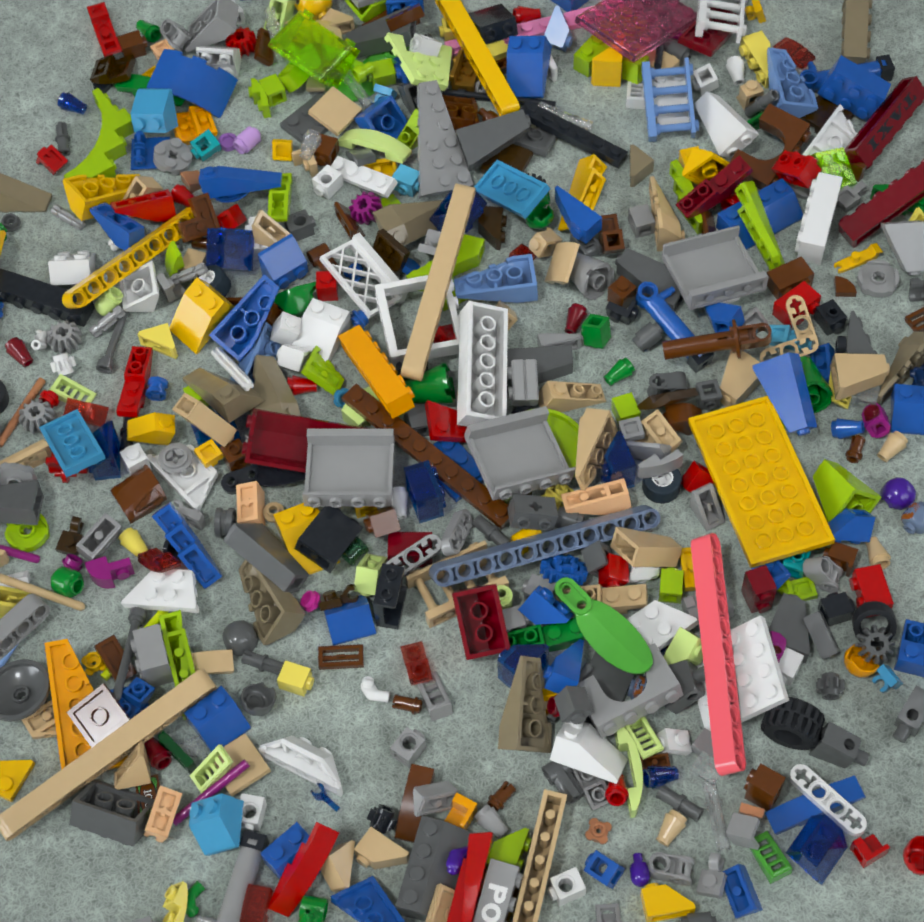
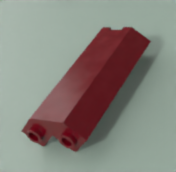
M253 408L252 415L247 416L246 427L250 428L248 442H243L241 454L245 455V463L306 473L307 429L370 428Z

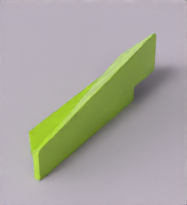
M754 181L741 183L734 190L743 205L737 212L769 270L785 264Z
M181 610L159 616L175 687L196 672L187 634L182 625Z

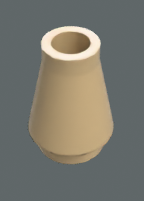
M898 431L890 433L877 454L878 458L887 463L892 457L906 448L907 438Z
M871 537L870 542H865L870 566L880 564L882 570L887 568L891 563V556L881 545L878 538Z
M671 809L669 813L665 814L656 840L668 847L686 827L687 818Z

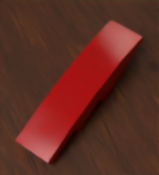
M318 822L315 823L307 843L302 842L292 864L287 863L267 906L268 909L286 917L290 916L318 875L340 832Z

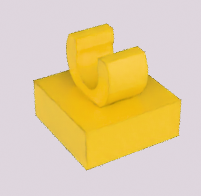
M751 0L753 6L745 7L748 21L754 20L757 17L759 23L766 22L760 1Z
M273 139L272 159L292 161L293 140Z
M212 439L194 449L195 455L205 468L211 465L214 467L218 464L219 460L224 458L223 453Z

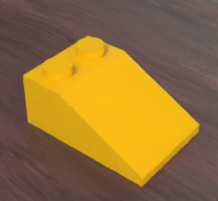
M196 277L183 294L169 329L195 354H198L211 338L209 334L235 306L208 282Z
M301 503L273 514L286 550L311 575L323 570V568L294 548L298 538L320 511L318 507L312 508Z

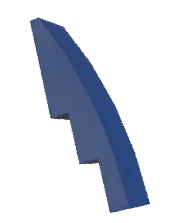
M171 502L152 515L153 519L166 533V539L178 552L177 556L189 570L193 571L196 579L204 589L222 577L221 572L209 553Z
M855 775L829 784L851 805L866 798ZM821 787L812 791V794L817 798H822L826 792ZM804 795L765 812L776 835L797 825L803 826L821 816L823 818L827 817L825 813ZM833 803L830 809L835 813L843 809V806L840 803Z

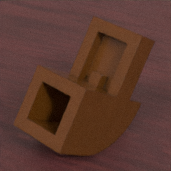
M617 213L602 215V230L599 232L598 239L603 250L602 254L623 252L625 245L622 229H619Z
M676 403L665 407L666 412L662 415L675 432L680 431L689 436L693 433L688 424V419L701 415L702 410L690 403Z

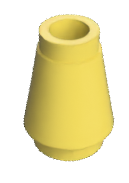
M130 527L120 534L118 538L121 541L120 544L140 560L149 554L150 551L137 530Z

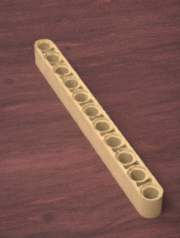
M457 183L454 186L402 364L400 375L404 378L422 381L473 205L476 192L475 187Z
M204 669L196 671L1 813L0 833L4 839L10 841L129 755L139 742L145 743L181 717L185 711L216 690L217 686Z

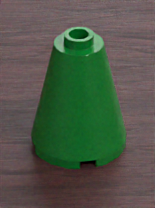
M802 356L800 359L813 411L818 413L830 405L831 397L833 396L832 390L810 357Z
M446 362L426 370L422 381L405 380V387L409 386L415 396L412 398L414 404H425L427 400L438 404L455 403L453 378L447 375L450 368Z

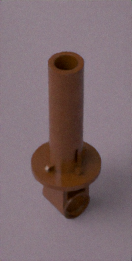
M732 319L733 327H729V331L662 341L664 358L668 360L733 349V353L737 352L738 359H741V350L765 347L771 343V327L766 323L738 327L735 319ZM761 331L768 334L765 338H758L756 336Z

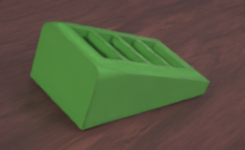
M768 831L754 837L758 843L765 839L767 841V844L759 847L758 850L751 848L750 850L769 883L772 884L790 875L793 868ZM771 848L772 851L763 856L760 853ZM776 856V860L769 863L766 862L767 859ZM780 863V868L774 871L771 869V867Z

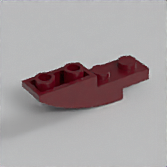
M739 155L711 180L704 179L675 205L687 219L695 217L733 194L734 190L739 186L738 184L750 175L753 170Z

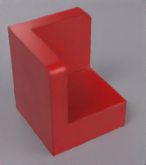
M238 204L217 215L223 235L247 221Z
M695 460L682 476L681 481L685 490L690 493L708 483L714 484L708 468Z
M871 834L865 839L859 837L854 840L850 850L862 867L865 868L887 855L890 846L888 844L882 846L876 836Z

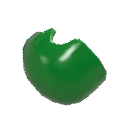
M549 205L547 208L535 207L524 220L526 225L532 229H544L553 222L555 214Z

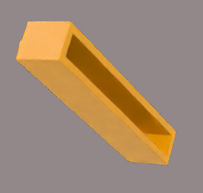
M357 325L338 336L344 352L392 419L415 407L412 400L415 396L409 386L405 387L404 379L401 375L397 376V371L392 363L388 364L387 356L384 352L380 353L381 350L377 342L373 341L368 330L364 331L360 325Z

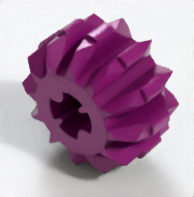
M363 191L361 196L356 194L357 198L351 200L353 205L349 206L351 217L361 225L365 223L369 226L371 221L376 223L372 212L383 208L381 199L373 192L367 193Z

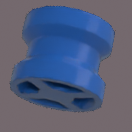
M150 377L147 383L149 388L146 390V397L152 401L165 400L167 395L165 390L168 388V381L162 377Z

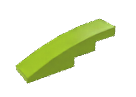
M676 159L670 162L669 174L674 179L673 191L678 196L677 202H679L694 187L689 179L683 177L682 172L684 168ZM699 214L690 219L685 217L694 231L700 234L703 222L702 215Z
M282 173L281 187L272 188L269 191L268 215L276 222L288 221L292 194V173Z

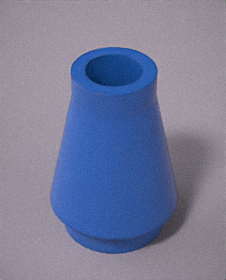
M837 418L836 421L831 423L832 436L834 438L838 437V439L861 434L865 431L863 421Z

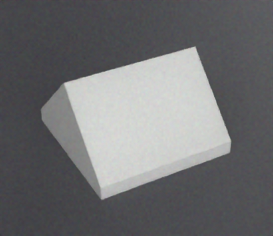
M151 261L142 265L119 282L120 291L123 293L122 304L124 311H155L159 298V289L155 265Z

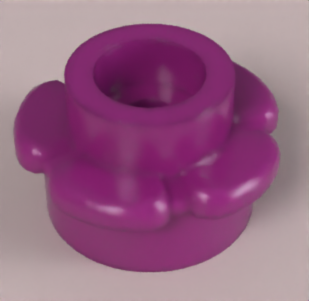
M67 554L66 558L62 559L64 567L80 571L83 560L77 555Z

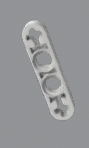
M798 764L791 769L790 782L823 813L848 835L859 837L864 834L867 821L858 810L806 765ZM796 772L799 773V774H801V773L804 772V773H805V780L802 779V778L799 779V780H797V779H796V776H797ZM813 779L814 781L809 785L808 789H806V788H805V787H807V782H806V781H808V782L810 783L811 780ZM822 787L826 794L822 798H817L812 794V789ZM833 803H840L844 811L841 814H834L830 806ZM850 812L851 814L849 815V819L846 818L843 822L842 819H844L847 813ZM858 820L860 822V829L857 827L852 829L851 821L856 822Z

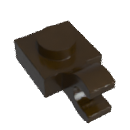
M73 516L70 522V530L62 531L55 548L58 553L78 556L79 553L77 552L76 545L84 537L80 534L84 523L81 522L82 518Z
M355 584L347 585L344 591L329 590L324 592L318 602L320 610L324 611L340 607L344 603L358 601V595L351 596L348 593L355 590Z

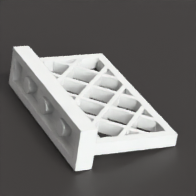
M360 232L353 235L352 240L320 256L319 259L368 319L379 313L378 305L371 311L365 305L366 301L377 303L375 297L367 296V289L375 291V285L368 284L369 278L376 279L380 284L399 280ZM350 248L355 253V257L344 255V251ZM331 257L340 259L339 265L331 264L328 259ZM342 261L354 262L353 268L342 266ZM359 263L365 265L367 268V272L357 270L356 264ZM341 272L352 274V279H344L341 276ZM355 275L366 277V282L354 281ZM353 286L364 288V295L355 293ZM408 292L391 295L392 299L387 300L388 308L396 303L397 305L403 303Z

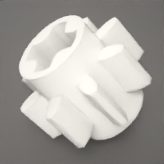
M68 352L52 356L54 362H50L53 373L58 372V375H67L74 372L73 366H76L74 356L69 357Z

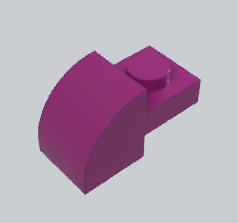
M106 556L85 562L91 580L101 588H116L114 580H124L130 575L135 574L129 557L111 563L108 562Z

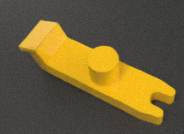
M877 243L870 244L868 249L861 252L854 251L851 253V256L834 263V268L841 267L838 269V273L849 271L866 264L870 260L877 259L883 251Z

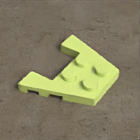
M389 32L384 38L387 43H391L393 47L391 51L394 56L399 57L401 60L400 66L411 84L418 85L422 82L437 80L440 90H446L450 74L451 46L441 45L438 57L429 56L419 52L407 51L402 35Z

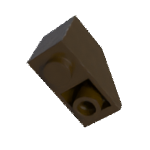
M480 206L478 233L496 250H501V243H505L506 231H502V229L507 227V215H503V207Z

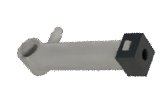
M244 829L239 843L240 851L217 919L197 916L196 922H241L262 857L260 853L269 845L267 835Z

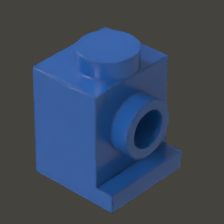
M595 850L594 853L587 857L585 861L586 867L583 871L605 886L613 889L626 868ZM607 865L606 870L602 873V866Z

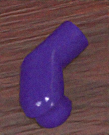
M468 846L453 849L449 852L446 861L449 874L457 875L460 872L463 858L467 859Z

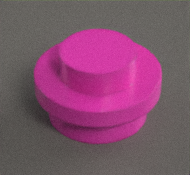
M310 590L305 592L300 600V605L306 612L316 610L319 606L320 594Z

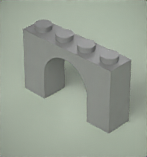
M655 643L648 646L652 653L653 665L650 670L643 673L647 679L646 687L636 698L629 701L610 699L605 695L594 675L578 683L577 686L585 687L593 708V712L589 717L601 739L605 736L613 735L624 726L634 724L645 715L655 713L664 705L674 703L684 696L679 681Z

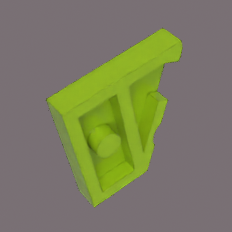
M316 345L311 351L301 373L334 396V393L340 390L345 379L335 370L329 360L324 361L319 354L321 349Z

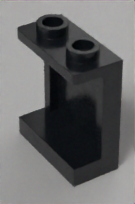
M502 4L468 13L485 44L518 35L515 16Z
M324 506L298 538L294 549L331 573L338 560L353 541L359 537L363 527L355 519L343 514L339 508Z
M382 563L373 601L376 625L379 627L399 629L407 594V587L401 586L404 575V567Z

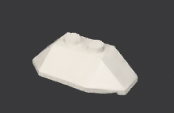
M293 735L260 745L259 752L262 758L340 797L343 795L335 761L328 749L324 747L317 748L304 737L297 738Z

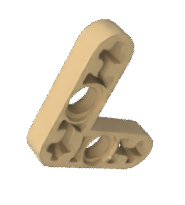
M793 295L786 301V310L796 339L766 348L760 353V362L764 361L763 358L766 356V352H769L770 355L776 354V348H779V354L783 355V348L786 345L793 346L795 353L799 354L798 346L795 342L799 341V345L806 343L808 338L809 341H814L815 344L812 346V350H809L808 347L802 348L801 351L803 353L799 354L800 357L817 350L819 345L818 338L805 301L801 296ZM793 299L801 303L798 309L800 313L804 311L805 315L793 318L792 315L797 314L795 308H790ZM805 319L808 322L807 329L799 330L796 327L797 320Z

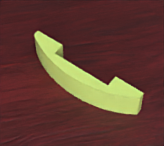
M352 129L346 131L338 139L339 146L353 150L356 145L381 151L385 153L387 160L401 164L412 154V150L399 140L375 130Z
M623 727L617 730L614 736L617 749L620 752L627 751L634 787L627 788L629 794L627 803L630 818H635L641 801L643 770L637 747L628 731Z

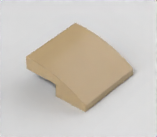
M560 242L556 244L544 282L562 285L568 283L580 244L573 242Z
M658 409L641 421L645 438L635 441L672 446L671 453L683 442Z
M245 733L224 746V749L233 760V764L227 773L244 759L250 765L249 768L225 786L231 797L271 772ZM219 755V759L222 763H224L225 761L223 760L221 755ZM215 761V762H214L215 766H216L217 768H219L218 764H217L216 761Z

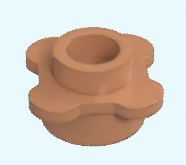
M597 818L590 819L589 830L585 833L586 839L606 844L608 842V832L612 829L609 822H600Z

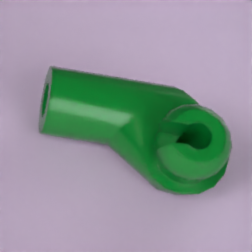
M198 881L188 889L186 914L190 918L198 914L199 908L195 905L196 898L205 890L204 886Z

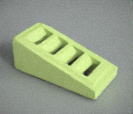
M62 374L58 376L49 389L58 395V400L84 411L88 409L97 393ZM62 386H66L63 392L60 391ZM70 389H73V391H72V393L70 394V396L67 395L68 391H69ZM80 392L81 394L78 396L77 399H75L74 396L76 395V393ZM84 395H87L86 401L84 403L80 402Z
M645 717L638 719L634 724L624 726L632 737L643 760L664 750ZM642 727L641 730L633 733L634 730ZM646 733V735H644V736H642V737H640V738H638V739L636 738L637 736ZM650 738V741L642 745L640 744L641 742ZM653 744L655 745V747L644 751L645 748Z
M218 744L190 774L191 779L201 794L227 773L233 764V760L222 744ZM219 755H221V757L225 761L224 763H222L219 759ZM215 761H216V763L218 764L219 768H217V767L215 766V764H214Z

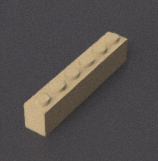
M544 789L512 922H538L567 799L566 794Z

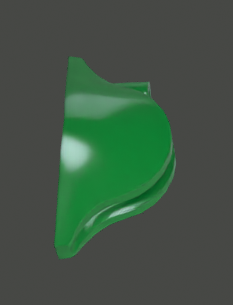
M316 281L282 291L277 294L274 302L282 312L302 317L314 298L313 292L316 289Z

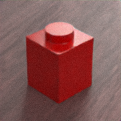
M316 271V292L320 301H338V282L329 271Z
M607 554L608 564L598 570V584L606 588L626 585L629 582V563L619 555Z

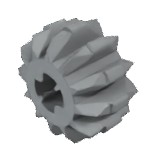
M66 319L64 323H61L58 320V325H51V330L47 331V343L54 352L59 351L61 354L67 351L71 354L72 348L78 350L77 344H82V333L74 322L70 323Z
M31 399L29 405L24 403V409L19 410L20 424L26 432L30 431L33 435L37 430L41 433L40 426L55 420V412L48 402H43L41 399L37 402Z

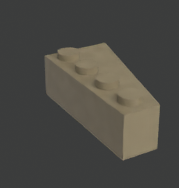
M843 0L841 38L844 41H842L841 55L856 64L865 63L866 59L869 60L870 48H867V42L870 43L871 31H868V26L871 25L872 14H869V9L872 8V0Z

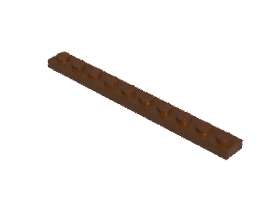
M357 383L342 396V401L376 429H394L395 444L500 529L509 522L508 504L501 499L493 501L488 489L398 416L392 419L384 406Z

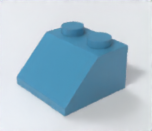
M137 89L131 110L134 132L167 133L178 127L172 89Z
M221 793L191 803L189 827L204 855L210 856L239 847L244 801Z

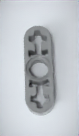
M467 509L454 512L441 538V550L447 557L460 552L472 527L473 519Z
M429 534L387 561L386 564L398 566L402 563L399 559L403 557L405 564L409 567L407 569L404 567L403 576L437 555L441 551V540L438 536ZM428 540L432 542L437 541L436 549H427L425 551L427 556L423 557V553L418 546L422 545L424 549L428 546ZM416 551L419 553L420 558L416 563L408 562L407 555L409 552Z

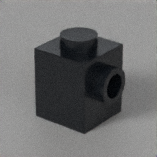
M832 299L816 307L813 319L824 333L829 336L833 333L838 334L845 328L847 316Z
M834 592L820 599L818 610L823 613L830 627L850 621L855 611V605L853 600L848 598L846 592L839 594Z

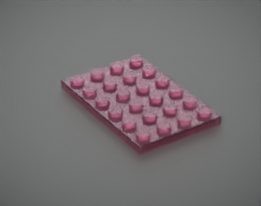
M602 0L577 15L575 23L632 62H636L688 28L696 20L697 13L679 0Z

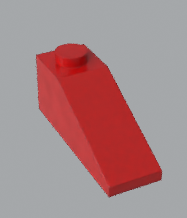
M168 189L110 202L115 213L155 222H167L176 215L173 196Z

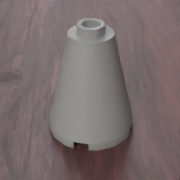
M577 252L570 279L584 297L594 300L604 294L602 291L606 286L609 287L612 284L614 269L607 262Z

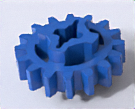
M559 554L542 559L540 565V574H543V579H549L550 584L556 583L561 578L568 577L582 586L586 582L588 570L585 562H579V558H575L571 554L567 556Z

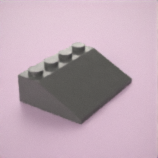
M426 816L421 817L395 906L401 916L425 922L436 885L441 883L455 890L459 873L457 875L449 874L446 861L451 850L468 846V837L472 832L446 821Z

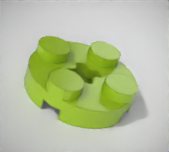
M41 513L38 525L6 524L5 538L12 548L26 552L37 550L50 536L49 525ZM25 528L28 530L32 528L31 533L23 535V530Z

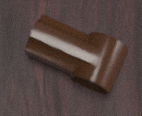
M322 243L306 252L313 267H317L320 271H328L319 260L320 256L330 251L326 243ZM334 258L328 259L331 264L338 265Z

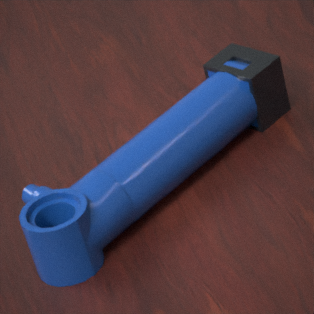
M889 54L877 56L876 60L872 62L857 64L886 81H892L895 67ZM810 61L807 64L808 69L803 70L800 76L805 78L806 81L804 83L806 87L812 89L815 93L819 90L824 77L830 69L817 71L814 63Z
M643 282L639 285L635 298L637 305L644 308L671 340L695 336L665 301L675 292L673 286L658 293L657 286L652 282ZM647 293L651 295V297H645L643 294ZM712 352L687 356V364L697 373L712 363L715 354Z

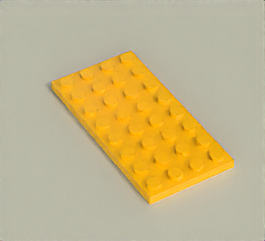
M768 395L688 419V424L750 568L834 544L835 538Z

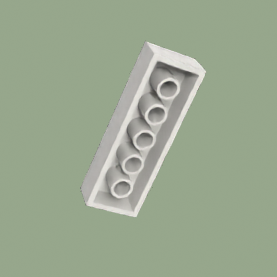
M468 301L460 311L457 425L468 426V424L506 416L508 309Z

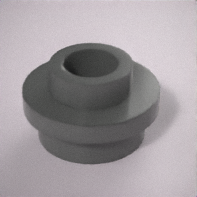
M8 213L2 217L1 224L7 229V232H14L20 228L21 221L15 214Z

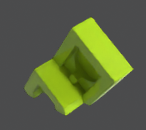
M808 577L792 581L788 579L776 590L782 595L783 593L796 595L804 601L818 598L814 582Z

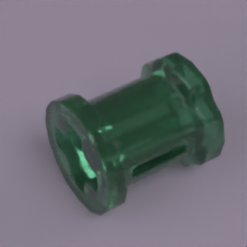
M356 537L342 555V558L349 565L353 566L355 561L362 554H366L369 549L360 538Z

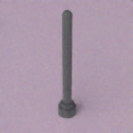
M125 311V316L117 319L106 353L98 360L96 369L100 373H112L114 368L112 358L129 312Z
M140 607L131 608L128 616L131 626L112 693L117 701L121 699L133 654L130 640L134 639L132 631L139 629L146 622L147 611Z

